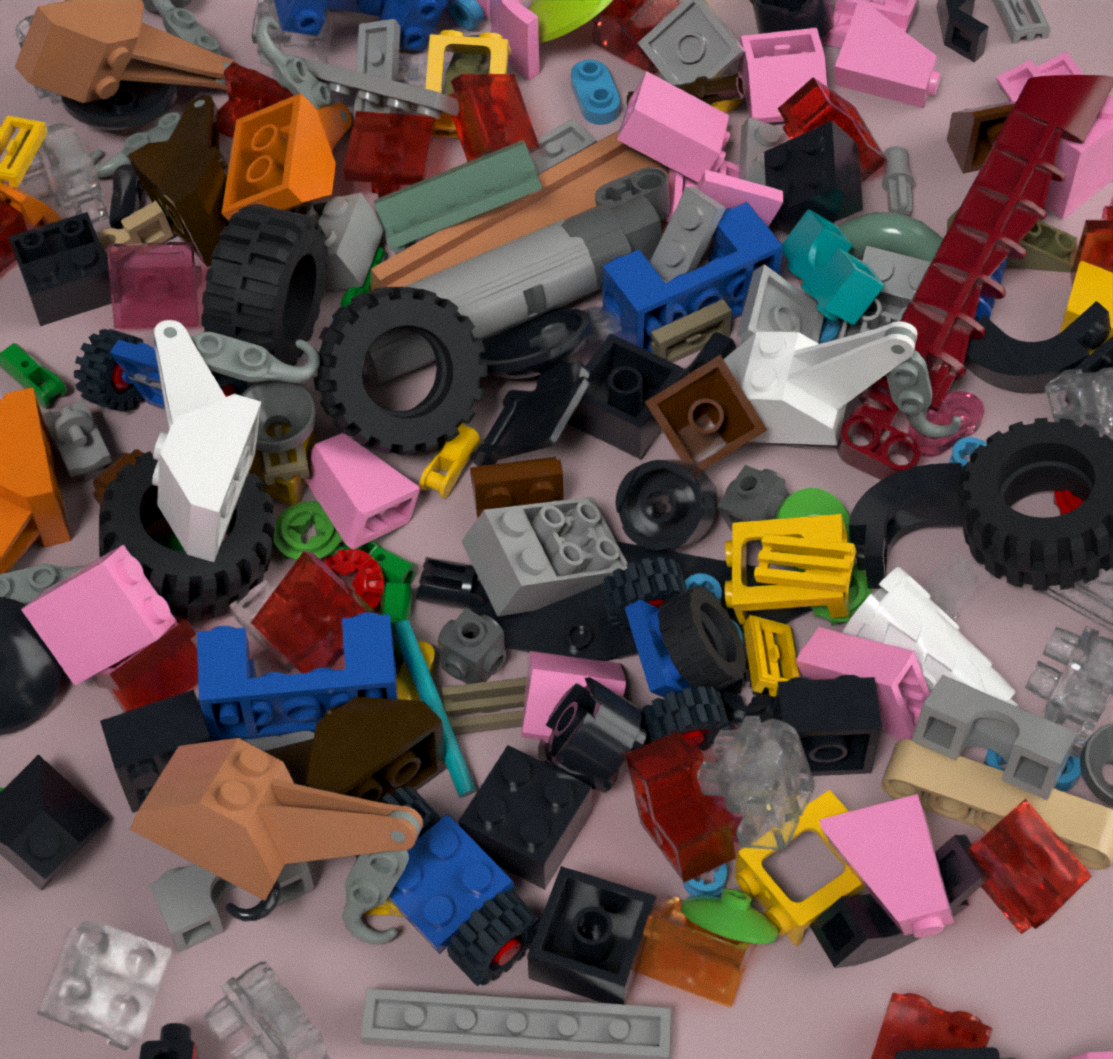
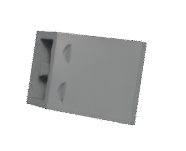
M361 193L337 196L332 199L308 203L291 210L290 212L312 217L325 233L326 240L324 244L328 248V256L326 258L328 268L324 281L325 291L332 292L363 286L385 229L380 217Z
M866 246L862 261L872 268L885 286L855 325L844 320L839 339L874 330L893 322H900L931 262Z
M593 497L483 510L461 541L497 616L538 610L604 583L603 579L606 576H614L613 571L618 568L622 570L627 569L626 564H628Z

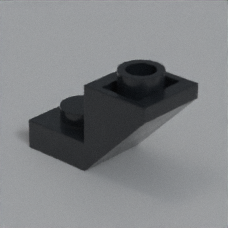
M938 0L936 8L944 45L975 63L984 54L989 26L972 17L975 0Z

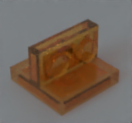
M669 895L648 915L643 935L648 936L637 973L732 1008L736 1002L749 958L758 944L729 939L696 925L681 912L680 907L683 900Z

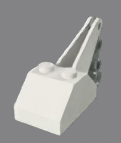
M174 320L162 321L155 327L154 350L169 432L168 434L161 432L155 445L153 459L158 460L153 474L152 485L158 486L157 505L187 555L215 562L256 452L261 402L236 394L226 397L211 371L247 382L279 380L286 383L304 382L312 378L320 367L319 353L310 343L301 339L296 341V347L307 354L308 361L303 366L295 367L282 363L265 348L214 332H202L195 336H190L185 327Z
M893 322L874 330L821 344L816 343L799 332H756L724 358L725 363L767 428V431L749 442L838 445L847 403L885 375L892 401L900 411L908 416V421L913 429L921 435L930 438L949 437L955 434L961 427V418L954 416L952 422L948 425H936L926 419L925 414L931 405L933 396L925 360L914 350L918 335L917 330L906 322Z

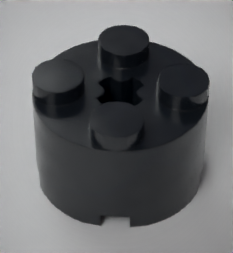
M752 0L758 34L817 28L819 37L822 39L834 27L830 0Z
M679 459L653 460L635 467L625 475L617 490L615 505L623 524L622 528L634 543L650 550H668L692 545L707 533L716 515L718 493L714 483L693 463ZM663 497H669L670 512H666L667 506L662 503Z
M587 677L584 678L587 684L585 687L575 683L553 709L546 723V726L552 729V733L548 743L540 738L538 757L542 762L592 786V790L597 789L602 793H606L616 782L619 773L618 769L628 754L631 756L635 755L643 746L647 731L640 727L641 710L638 706L593 678Z

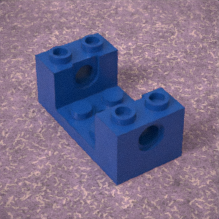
M274 0L282 31L319 36L326 20L324 14L326 8L379 16L380 21L395 19L400 25L399 49L424 52L430 39V34L433 33L448 0Z
M748 202L731 209H725L712 236V255H709L708 264L687 274H680L665 283L640 250L625 256L616 257L603 265L602 320L613 335L649 352H653L650 348V343L653 342L651 338L652 331L722 299L732 310V321L743 314L754 270L765 264L780 275L783 245Z
M366 612L352 618H342L344 670L322 667L313 669L309 673L286 675L281 672H270L256 678L253 659H249V641L245 627L218 626L210 631L197 632L199 703L211 742L234 738L247 740L270 736L280 737L281 735L300 731L315 733L316 723L322 719L328 710L337 705H344L355 696L398 699L390 614L378 615Z

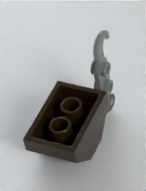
M201 95L188 103L183 115L175 112L166 114L160 118L156 126L144 133H136L128 137L123 150L105 162L95 164L103 155V152L100 149L94 151L86 158L84 169L88 175L102 178L113 175L114 171L121 165L131 164L151 203L156 201L163 210L171 230L209 267L213 259L211 257L213 250L220 241V234L223 228L229 225V220L221 214L227 181L223 170L228 168V165L220 152L219 111L211 96Z

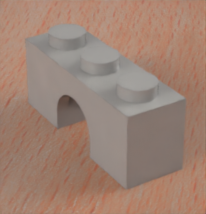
M942 675L922 705L912 741L954 760H957L961 752L969 747L990 749L998 753L1007 764L1002 781L1048 800L1066 767L1078 732Z
M306 862L284 865L277 878L280 884V900L276 908L315 890L311 872ZM196 864L186 868H173L161 875L159 880L149 884L178 953L224 932L217 907L225 893L238 887Z

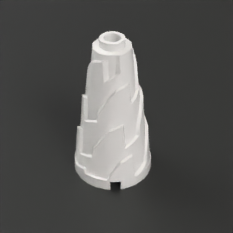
M900 567L892 570L879 583L882 588L874 595L870 594L842 631L845 634L914 651L930 693L941 676L944 675L1009 704L1018 706L1011 699L1016 691L991 667L992 661L958 631L960 626L929 599L931 595Z

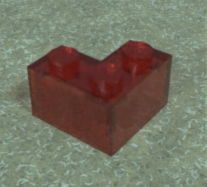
M814 77L777 108L785 121L782 128L790 139L831 120L835 122L858 143L861 184L888 161L856 107Z
M676 731L626 754L640 824L683 882H687L736 859L732 837L737 836L735 823L726 809L719 811L714 804L712 794L703 777V774L708 771V766L698 746L690 747L682 735Z

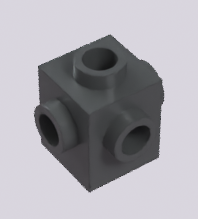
M745 465L736 479L728 485L725 495L717 505V508L730 531H732V523L776 519L778 509L789 496V493L785 487V480L778 473L770 469H763L761 471Z
M465 608L456 620L451 619L444 625L438 636L441 669L466 684L487 682L491 675L499 671L505 661L504 630L493 618L487 615L479 616Z

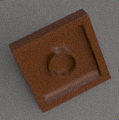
M556 456L470 467L477 519L483 510L564 500L561 459L557 460Z

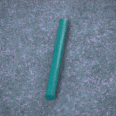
M409 620L400 621L392 626L393 632L420 700L424 701L442 720L444 760L459 798L466 797L476 792V787Z

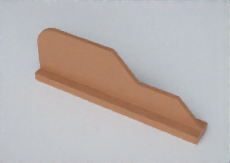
M618 130L539 174L543 189L437 231L371 268V292L375 288L386 286L404 287L557 221L565 220L596 207L595 192L598 188L630 173L647 167H656L664 172L666 170L658 161L618 141ZM666 218L661 220L662 233L665 232L669 223L665 221Z

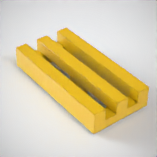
M6 116L0 127V157L5 148L7 150L0 164V185L3 184L4 180H8L10 187L18 188L47 135L45 122ZM16 128H20V130L18 131V133H17L15 139H12V140L10 141V139H11L12 135L14 134Z
M763 534L761 541L763 547L762 550H759L757 558L759 565L755 567L754 572L756 582L848 593L856 555V548L853 543ZM770 564L798 567V569L813 571L815 569L838 571L841 574L840 576L771 569Z
M749 615L743 628L752 690L762 693L764 688L767 687L769 688L770 696L776 697L778 681H788L791 678L800 677L798 665L795 661L797 657L792 628L787 624ZM773 633H776L778 646L774 643ZM779 657L781 662L783 678L780 677L777 662Z

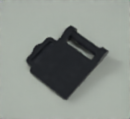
M561 361L554 368L545 371L539 376L535 390H509L502 401L504 408L483 443L476 444L470 455L473 463L477 466L496 464L500 459L553 446L589 386L590 382L587 379L591 370L580 361L573 363Z

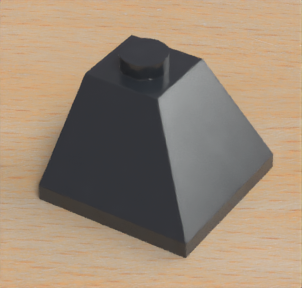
M38 754L0 792V854L42 891L104 826L109 817Z

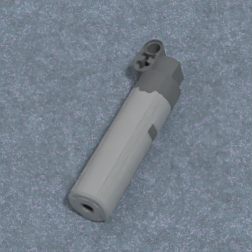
M647 167L604 184L595 192L596 207L565 220L557 221L404 287L425 289L436 293V296L442 299H449L458 306L457 311L461 315L469 317L475 326L472 330L474 337L481 338L482 341L601 289L603 265L609 263L614 258L625 256L636 250H640L647 260L652 258L662 238L661 220L666 218L671 211L667 174L662 169ZM394 329L379 335L372 342L365 354L362 372L369 382L379 386L436 360L429 342L423 336L408 329Z

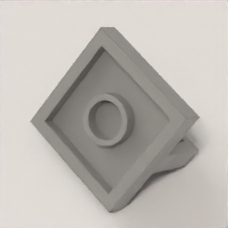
M684 0L638 42L639 46L663 77L672 85L693 82L697 77L707 76L708 79L734 75L729 67L746 53L745 49L706 0Z
M764 264L753 271L737 336L742 339V344L756 332H799L818 343L824 315L816 308L818 303Z

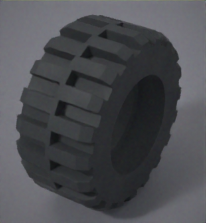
M260 204L248 205L239 209V212L234 213L229 219V225L225 226L220 234V241L215 246L211 256L213 259L210 269L208 268L205 278L207 281L206 289L202 296L204 310L201 315V325L204 327V332H214L261 346L282 363L295 366L297 358L302 357L304 353L303 350L296 347L295 343L299 339L306 342L310 341L314 332L315 321L318 320L320 314L321 299L324 297L325 292L324 281L328 265H326L328 248L324 244L326 236L322 227L312 217Z
M386 286L375 288L372 292L361 293L351 298V303L348 306L339 307L332 315L334 321L329 328H323L318 338L323 340L318 352L320 367L317 371L318 376L313 377L315 390L321 393L323 400L320 401L323 410L335 421L333 424L342 433L349 435L356 442L387 454L390 452L401 456L414 455L415 451L420 450L427 453L438 449V443L442 440L452 441L460 434L457 428L462 423L469 424L476 413L471 408L475 400L482 402L485 389L479 388L480 378L487 377V363L480 361L479 354L484 352L485 349L482 339L474 337L472 330L475 326L469 317L461 315L457 311L458 306L449 299H442L436 296V293L425 289ZM394 329H408L423 336L429 342L436 360V376L430 392L421 403L406 411H391L377 405L366 393L362 380V365L368 348L379 335Z
M1035 418V423L1024 425L1022 421L1009 426V431L1003 434L1000 430L986 439V446L980 444L969 456L970 462L963 466L960 475L961 484L958 486L963 534L966 544L970 546V553L974 559L980 564L985 563V570L996 578L1000 579L1004 575L1006 576L1007 583L1021 588L1023 584H1029L1033 586V590L1047 591V586H1060V590L1073 588L1074 582L1083 580L1086 584L1099 577V570L1104 569L1107 572L1113 567V439L1106 434L1100 437L1098 429L1085 423L1082 427L1075 425V421L1060 418L1059 422H1048V418ZM1065 489L1085 501L1069 513L1047 518L1024 515L1011 508L1022 497L1045 490L1064 491Z
M151 451L136 457L135 466L130 463L124 465L116 473V480L109 482L104 491V502L100 504L99 557L124 544L131 556L141 564L144 575L157 594L167 602L173 617L186 616L187 622L201 621V615L210 613L211 618L224 615L227 612V606L230 604L233 608L242 605L248 600L249 592L257 591L262 584L264 573L268 571L275 530L274 505L271 496L264 492V483L254 473L247 475L226 530L228 537L221 543L215 562L187 555L186 552L168 549L158 544L147 534L145 530L155 521L164 517L157 505L158 486L152 485L153 474L158 460L153 459Z

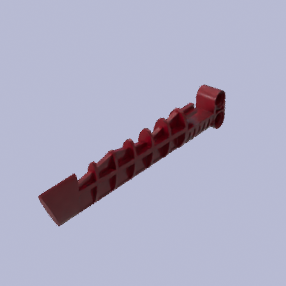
M1038 76L1029 78L1024 85L900 322H906L914 326L918 333L914 350L921 355L927 364L933 393L928 412L930 409L938 412L953 381L963 378L966 372L963 363L969 338L982 339L986 334L984 327L974 320L980 295L994 299H1002L1006 295L1005 288L991 279L990 276L1007 257L1019 260L1025 258L1027 253L1019 243L1039 220L1045 219L1047 214L1044 208L1051 180L1062 182L1066 178V174L1054 166L1060 139L1063 138L1080 144L1084 143L1113 87L1112 76ZM885 375L868 387L869 392H864L860 395L859 399L863 405L854 407L849 418L843 423L837 445L838 454L844 462L880 480L897 472L917 467L921 456V449L917 440L909 434L892 427L900 410L892 401ZM861 435L868 440L869 444L857 446L848 437ZM896 453L901 454L907 458L909 463L897 465L888 456Z

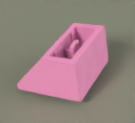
M817 28L741 36L740 44L746 53L739 58L738 72L744 80L745 99L751 118L764 123L828 117L829 104L825 54Z

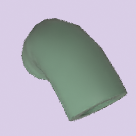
M872 212L849 219L838 225L853 244L848 254L857 259L863 258L866 246L931 262L943 240L938 233L924 222L901 213Z

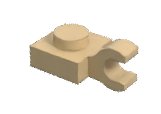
M156 201L122 219L123 229L107 228L97 234L102 249L106 248L105 252L111 263L121 260L133 249H135L138 255H141L174 236L163 210Z

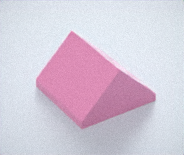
M530 651L528 655L521 737L541 738L549 741L552 729L546 726L549 716L563 695L575 683L582 687L587 685L584 678L591 677L624 698L626 679L621 664Z

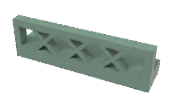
M523 139L375 199L374 205L385 228L387 243L390 250H393L543 188Z

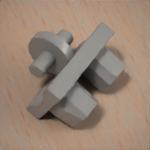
M84 398L76 401L72 406L62 408L61 411H49L43 414L71 478L78 476L81 482H86L99 476L104 471L103 466L112 462Z

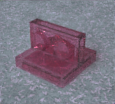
M193 242L113 243L107 246L114 329L155 328L157 324L165 320L177 321L184 327L198 326L197 290L202 283L201 266H195Z

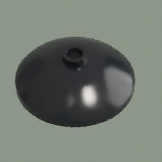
M120 80L118 90L110 98L82 103L61 95V100L65 110L84 124L106 130H124L148 124L163 115L175 102L179 86L178 84Z
M557 309L483 340L482 343L485 351L479 353L480 361L487 363V375L509 379L530 377L532 380H538L542 373L554 368L561 361L567 362L587 341L593 328L590 315L580 309Z
M0 597V736L24 729L39 719L53 703L63 678V668L21 609L26 604L6 597Z

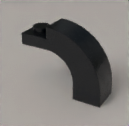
M1096 301L1061 333L1050 339L1038 342L1014 339L1005 334L984 315L978 323L984 327L986 334L982 339L969 338L963 365L986 383L1009 391L1042 392L1070 383L1074 368L1090 356L1088 349L1095 350L1109 336V330L1111 329L1109 311Z
M961 463L928 464L897 472L872 486L856 503L849 520L850 542L856 548L855 558H857L858 570H866L868 589L882 588L879 583L887 576L890 549L900 537L910 531L923 527L962 526L958 486L961 484Z
M954 835L935 852L953 917L969 905L966 899L992 877V874L966 835ZM870 893L856 896H841L809 925L834 968L867 963L921 939L914 937V934L904 935Z

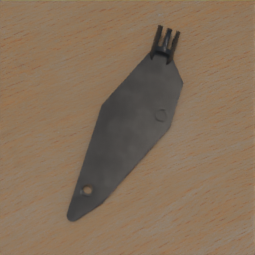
M616 541L628 564L634 562L635 565L641 564L642 559L647 558L654 562L657 557H662L665 561L672 559L675 563L679 564L684 581L691 575L698 573L714 577L722 589L721 605L730 615V619L735 621L742 633H744V624L739 623L734 609L727 608L725 581H732V567H727L726 561L667 550H650L639 545ZM432 557L425 558L424 570L421 572L420 586L417 588L415 599L421 602L464 610L467 608L479 616L487 615L493 618L504 630L505 648L598 661L638 655L631 628L620 630L619 626L614 628L609 622L600 592V585L535 611L497 616L473 565ZM747 565L748 587L776 585L756 582L754 577L756 566ZM808 606L747 611V619L749 615L786 624L813 611V609Z

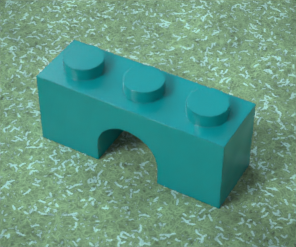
M809 209L782 243V253L789 261L786 267L803 280L801 284L802 289L818 301L816 305L818 311L832 321L841 318L855 325L885 286L868 264L848 254L853 244L839 226Z

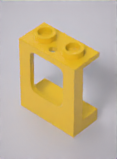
M443 30L440 35L430 34L425 89L442 93L445 52L490 54L491 60L487 96L482 100L455 98L461 100L457 116L441 112L440 119H435L423 115L422 128L426 136L504 142L503 110L508 56H511L508 39H502V35L489 32L480 33L479 37H464L462 32L455 30Z
M842 514L732 523V540H726L725 542L727 567H732V581H725V601L727 608L734 609L740 624H745L747 611L827 605L831 618L850 617L849 589L848 593L785 585L747 586L748 541L762 540L763 534L848 543V534ZM805 570L806 573L840 576L841 574L838 571Z
M830 789L737 852L734 877L743 893L751 898L755 897L766 910V917L777 927L778 934L780 936L787 935L796 947L802 943L804 930L841 896H854L865 888L832 848L822 831L820 819L849 812ZM812 831L821 838L839 859L845 871L805 900L793 902L765 871L762 862L802 833Z

